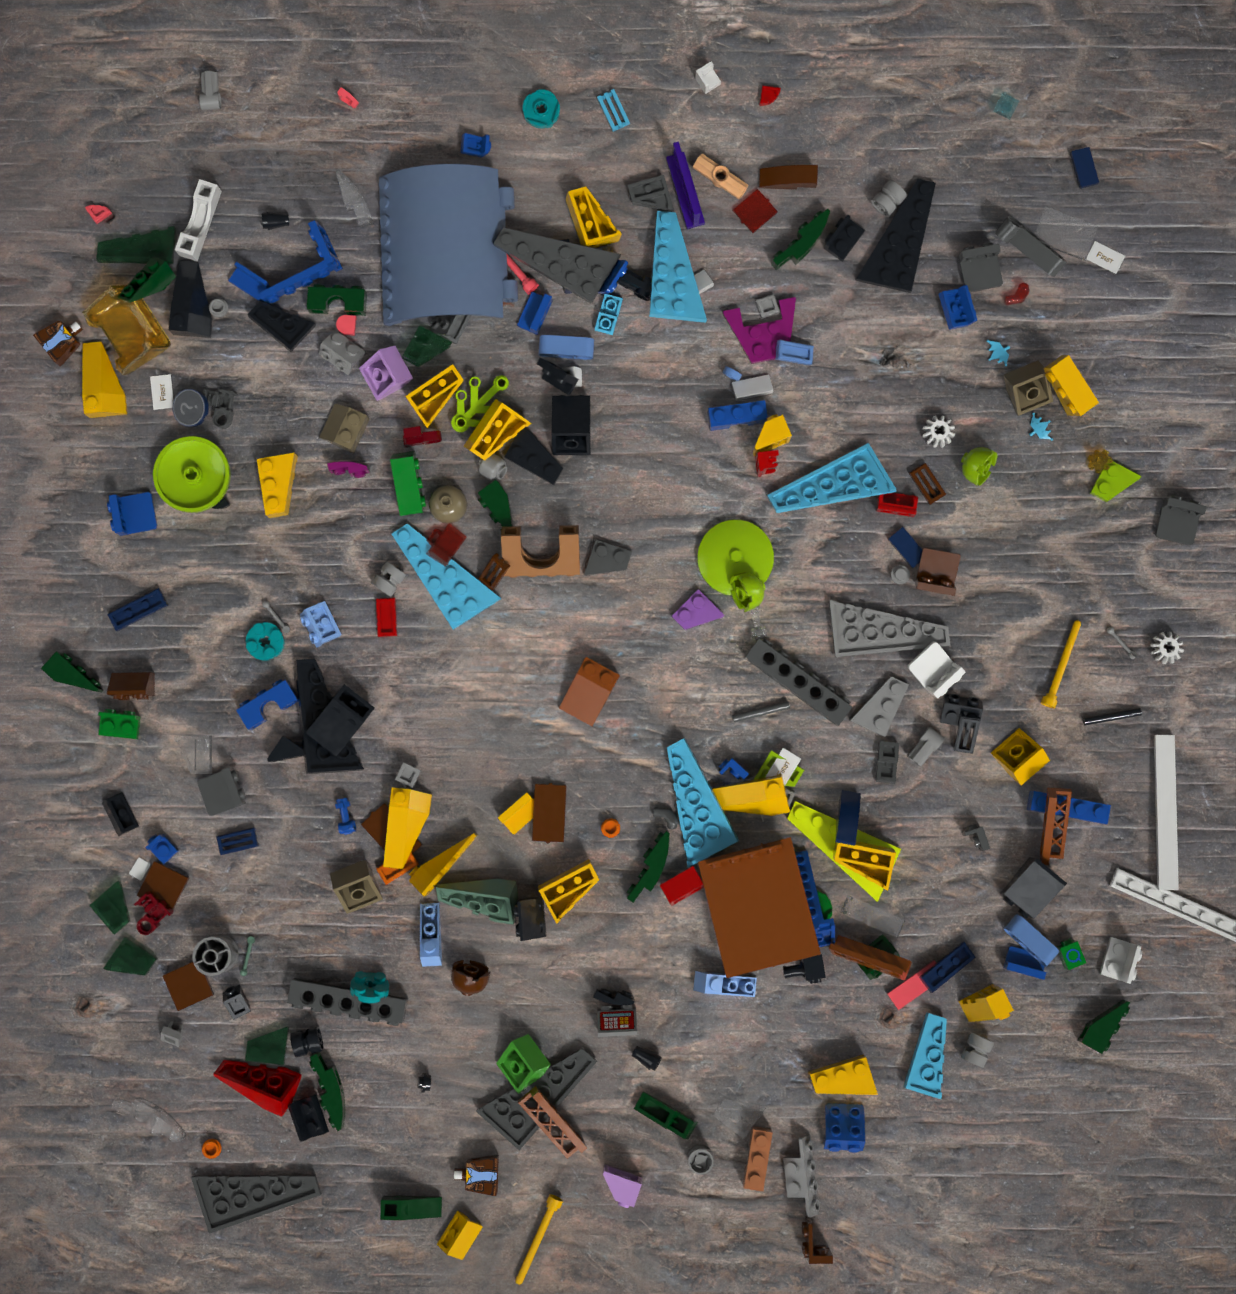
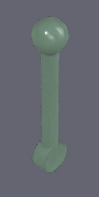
M253 936L247 938L248 947L243 969L240 970L241 976L247 975L246 969L251 947L255 942Z

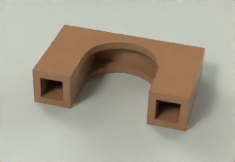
M579 525L559 526L560 547L557 553L548 559H535L524 551L522 547L521 526L502 527V558L505 560V565L507 563L510 565L504 576L515 578L518 576L536 577L547 575L554 577L556 575H580Z

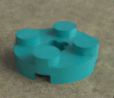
M543 89L536 90L531 95L529 94L523 102L525 120L535 128H551L560 116V104L556 96L552 92ZM540 105H544L546 111L543 113H539V111L536 110V108L538 106L540 107Z
M257 623L248 631L246 636V649L254 658L262 661H268L279 656L285 646L283 633L279 627L272 623ZM265 636H268L270 644H266L265 647H263L260 641L261 639H264Z
M358 971L351 980L350 993L353 997L354 995L357 996L361 1002L377 1003L384 996L385 998L388 996L390 985L386 975L382 972Z

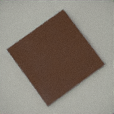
M154 861L136 896L141 898L150 891L159 902L164 900L167 903L166 907H171L174 910L189 877Z
M193 962L163 975L177 1011L214 995L207 976L199 972Z

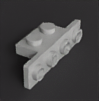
M805 1135L799 1138L800 1156H787L783 1158L787 1198H805L807 1217H813L819 1214L820 1202L817 1198L818 1183L815 1179L814 1145L811 1135Z

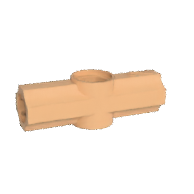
M701 154L693 165V169L711 180L716 187L724 189L737 199L744 195L749 186L730 173L725 166L718 165L704 154ZM721 173L724 174L726 178H724L723 180H719L716 178V175Z

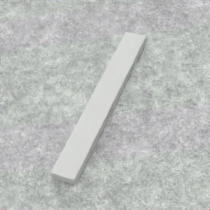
M1154 735L1157 889L1179 890L1175 735Z
M1116 868L1109 884L1110 887L1236 942V920L1168 890H1158L1157 885Z

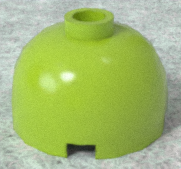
M977 447L969 453L966 452L961 459L964 477L977 486L982 485L991 474L989 471L991 465L995 466L997 453L985 447Z
M744 572L730 578L729 585L733 584L734 589L731 591V595L740 610L744 608V612H747L762 603L765 584L756 575Z

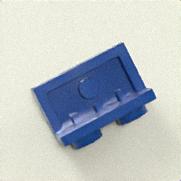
M963 285L958 289L942 291L938 294L949 330L967 327L977 321L976 311L967 285Z

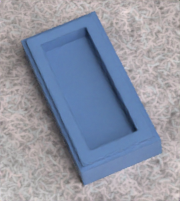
M778 340L775 360L810 366L813 361L814 346Z

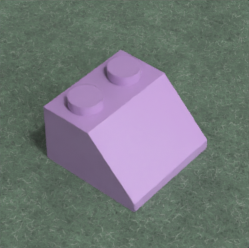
M396 346L378 350L359 368L377 401L403 388L413 379Z
M604 1165L603 1176L615 1201H618V1205L629 1208V1206L634 1207L642 1185V1177Z

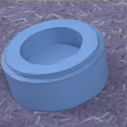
M727 366L723 370L724 375L735 381H739L742 374Z

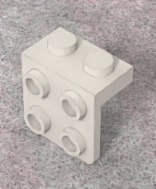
M935 641L931 642L908 664V669L927 692L937 699L946 694L948 689L966 673L961 666L950 659Z

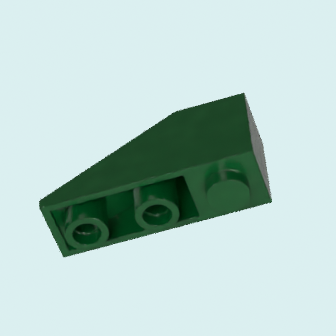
M152 257L130 283L122 289L117 297L129 303L165 290L176 278V275L165 260Z
M494 480L478 492L480 498L477 500L483 508L488 507L491 511L489 516L495 524L499 522L502 527H513L509 497L499 482Z
M56 651L41 668L55 682L103 692L99 687L101 684L93 677L90 679L86 675L87 671L82 666L73 664L71 662L73 658L66 652L60 653Z
M1121 1000L1086 1023L1077 1041L1101 1054L1104 1051L1106 1052L1111 1045L1110 1039L1112 1035L1116 1034L1120 1028V1020L1129 1012L1130 1007L1128 1006L1130 1002Z
M383 1196L381 1199L380 1220H412L442 1217V1197Z

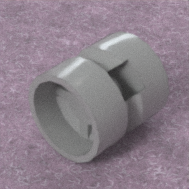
M891 180L882 187V192L876 194L871 200L874 208L886 217H889L895 211L896 205H900L907 197L902 187Z
M386 561L380 569L381 574H377L371 584L392 597L397 590L396 585L401 584L406 575Z
M971 1032L967 1040L969 1046L964 1047L961 1058L984 1068L988 1060L986 1054L991 1053L994 1042Z
M704 1145L693 1146L688 1153V1165L692 1172L698 1175L707 1174L713 1167L712 1152Z

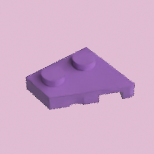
M698 589L671 617L684 630L723 618L724 614Z

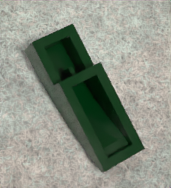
M642 1092L634 1107L639 1113L683 1139L690 1138L698 1123L646 1092Z

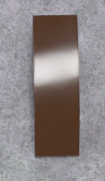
M786 165L762 168L759 174V188L797 190V187L816 188L818 165Z

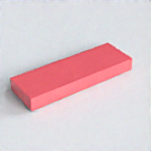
M935 960L886 993L898 1010L928 990L919 977L936 964Z

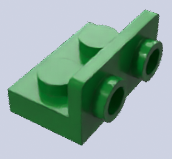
M112 709L98 712V716H101L98 735L138 739L141 717L135 716V712L124 711L123 714H116V710Z

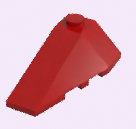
M223 1060L213 1073L216 1078L264 1110L281 1117L287 1111L288 1105L293 1102L302 1074L285 1067L274 1069L267 1068L266 1065L262 1064L259 1067L250 1066L246 1062Z

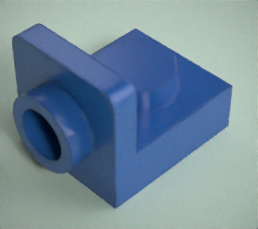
M732 758L730 761L725 759L719 766L721 769L719 773L721 775L729 767L732 769L730 773L738 780L740 777L744 780L749 775Z
M164 834L152 836L148 840L149 844L145 847L147 850H151L163 864H166L179 852Z

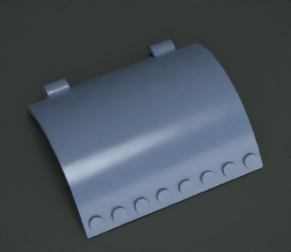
M435 164L406 168L379 177L384 325L392 326L409 319L443 315H475L503 318V302L511 303L518 301V283L516 280L507 279V253L494 246V242L503 228H506L505 210L515 208L514 188H499L498 169L467 164Z

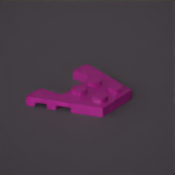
M795 297L778 301L782 320L744 327L740 308L723 311L724 318L729 323L732 332L737 337L751 364L775 360L777 341L791 342L796 303Z

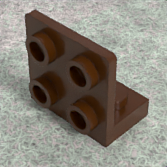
M924 547L915 581L916 588L955 596V580L961 555Z
M805 1216V1222H802V1234L806 1238V1242H802L804 1258H807L809 1264H833V1255L830 1248H826V1245H814L813 1248L812 1221L810 1217Z

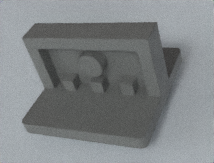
M471 315L436 316L431 322L429 332L438 334L451 343L457 344Z

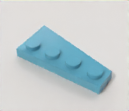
M926 1012L903 1086L904 1088L942 1099L941 1083H943L942 1065L944 1063L943 1050L946 1038V1018Z

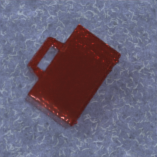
M450 523L446 525L443 531L435 528L426 540L431 545L426 555L446 566L467 537ZM436 533L439 534V536L433 543L431 540L436 535Z

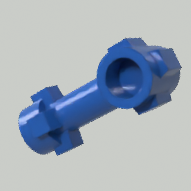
M348 798L336 800L337 804H335V807L340 809L342 822L338 823L339 833L344 835L352 834L356 831V823L354 820L350 821L347 807L351 806L350 801H348Z

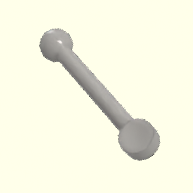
M264 601L262 603V606L268 609V611L272 614V616L282 627V631L284 633H289L290 627L285 626V624L281 621V619L270 607V603L268 601Z
M1108 627L1107 633L1113 635V637L1128 652V655L1131 659L1136 658V653L1134 651H1131L1128 648V646L1120 639V637L1114 632V628Z

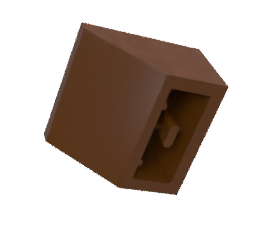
M112 673L107 695L113 696V699L130 700V697L137 700H149V696H155V673Z

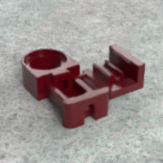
M420 426L403 428L405 448L442 441L441 431L421 433Z
M150 891L134 903L135 906H143L145 912H147L137 922L138 932L142 935L151 934L161 925L159 922L167 914L171 916L174 912L171 907H166L167 903L164 900L159 902ZM143 921H148L151 924L150 930H145L142 927Z

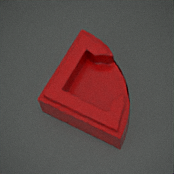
M762 85L760 106L773 103L778 98L781 88Z

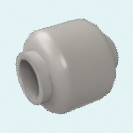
M492 454L485 461L480 458L478 462L480 474L491 481L501 480L507 472L506 461L496 454Z

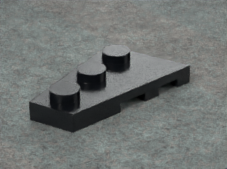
M259 301L247 314L252 321L290 352L316 326V323L312 321H306L297 315H291L262 301Z
M526 427L518 432L504 456L507 460L552 485H555L563 471V467Z

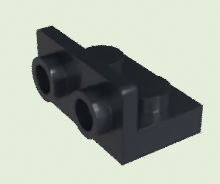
M847 215L845 219L841 217L835 226L837 230L834 234L830 232L824 241L826 243L824 249L842 262L865 232V229L850 220V215Z
M540 357L537 365L543 368L541 370L543 372L542 379L565 394L570 395L579 379L556 364Z
M317 1095L302 1098L288 1105L300 1142L329 1132Z

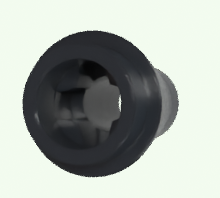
M267 211L262 213L263 229L272 230L289 226V214Z
M636 1046L632 1053V1057L637 1059L648 1070L652 1069L655 1071L662 1059L658 1055L659 1053Z

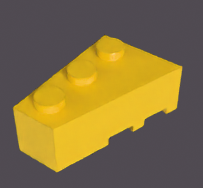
M585 186L568 191L565 200L580 244L586 247L598 248L619 242L622 235L621 232L615 228L609 216H606L588 188Z
M1061 355L1044 368L1045 376L1052 384L1067 415L1082 416L1099 403L1069 355Z
M452 364L405 397L428 429L464 380Z
M295 453L257 459L265 515L268 518L286 516L289 513L292 485L298 459Z
M588 859L538 886V890L556 924L599 881V877Z
M994 984L959 1000L969 1022L995 1020L998 1018L1003 1020L1010 1016V1012L1014 1011L1004 990Z
M864 1054L808 1071L816 1094L878 1095L867 1058Z

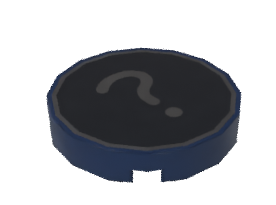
M196 389L180 391L173 402L175 419L186 427H196L204 422V418L209 412V404L204 394H201Z

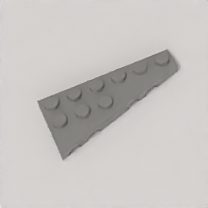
M829 600L835 658L925 649L933 641L937 642L941 647L950 646L949 628L947 626Z

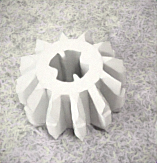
M935 415L932 418L933 421L929 419L926 421L928 426H923L922 430L926 431V433L922 436L923 438L929 437L926 442L927 444L933 441L934 448L937 447L938 443L943 448L945 442L950 444V438L955 436V433L951 432L955 429V426H948L951 420L948 419L944 422L943 415L939 420ZM940 428L942 432L937 435L935 432Z
M1161 632L1159 637L1155 636L1153 638L1156 643H1151L1150 647L1155 648V650L1150 653L1151 655L1157 654L1155 657L1156 661L1161 659L1162 664H1166L1167 661L1172 664L1175 661L1174 658L1177 660L1181 658L1178 653L1184 652V649L1179 648L1183 641L1177 642L1179 636L1175 635L1172 637V632H1167L1166 635L1164 632ZM1164 645H1167V647L1170 648V651H1167V649L1164 648Z

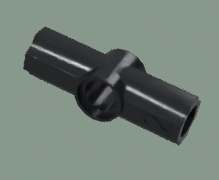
M627 269L626 273L619 277L617 284L631 290L640 299L650 300L652 279L646 276L641 277Z

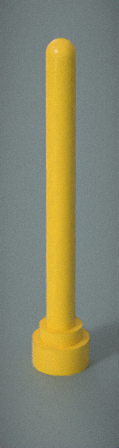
M1079 620L1073 623L1050 690L1041 700L1040 704L1046 707L1056 708L1058 702L1056 700V693L1081 626Z
M549 1194L547 1198V1210L515 1279L518 1285L524 1281L554 1212L562 1206L563 1200L555 1195Z

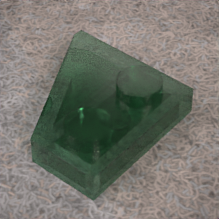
M419 325L402 355V359L420 367L449 349L452 342Z
M120 881L114 883L89 905L114 935L131 922Z
M124 937L103 969L145 976L153 967L157 958L127 937Z
M286 1026L247 1041L245 1061L284 1065L289 1027Z

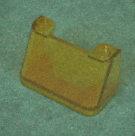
M111 285L82 314L86 318L88 325L102 328L120 356L115 361L116 369L122 375H128L166 351L171 346V343L143 298L131 303L118 299L117 296L127 285Z

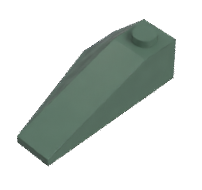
M488 879L436 885L438 901L459 909L462 907L473 910L472 914H484L489 916V920L514 925V905L518 900L516 881Z

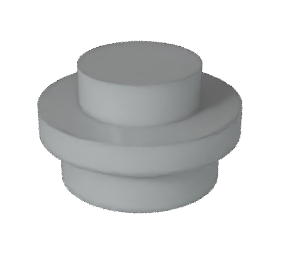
M214 299L209 305V311L215 317H223L228 312V304L223 299Z
M898 565L891 571V579L896 584H905L910 578V571L903 565Z

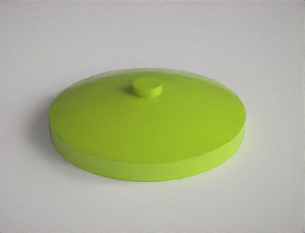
M196 436L182 437L169 443L158 455L153 469V481L159 496L172 508L186 513L203 512L215 506L226 494L231 478L229 462L223 451L211 441Z
M727 520L715 525L705 534L698 549L697 561L699 571L705 582L715 591L732 596L733 584L729 585L730 578L734 575L744 572L752 573L764 583L766 582L773 568L774 552L769 538L758 526L744 520Z

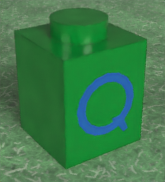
M1069 938L1061 941V945L1056 947L1059 950L1058 954L1064 969L1071 970L1086 964L1078 941Z

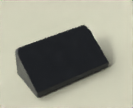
M123 792L102 802L118 836H122L139 827Z

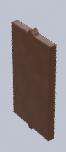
M552 783L548 785L535 784L532 841H544L547 844L550 842H564L566 785H553Z
M385 803L375 812H371V816L361 824L384 851L389 807ZM418 839L413 846L412 854L422 846Z

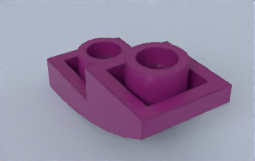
M342 461L327 463L329 472L331 474L334 473V475L345 474L346 470H348L351 477L362 478L366 476V473H370L369 468L360 463Z

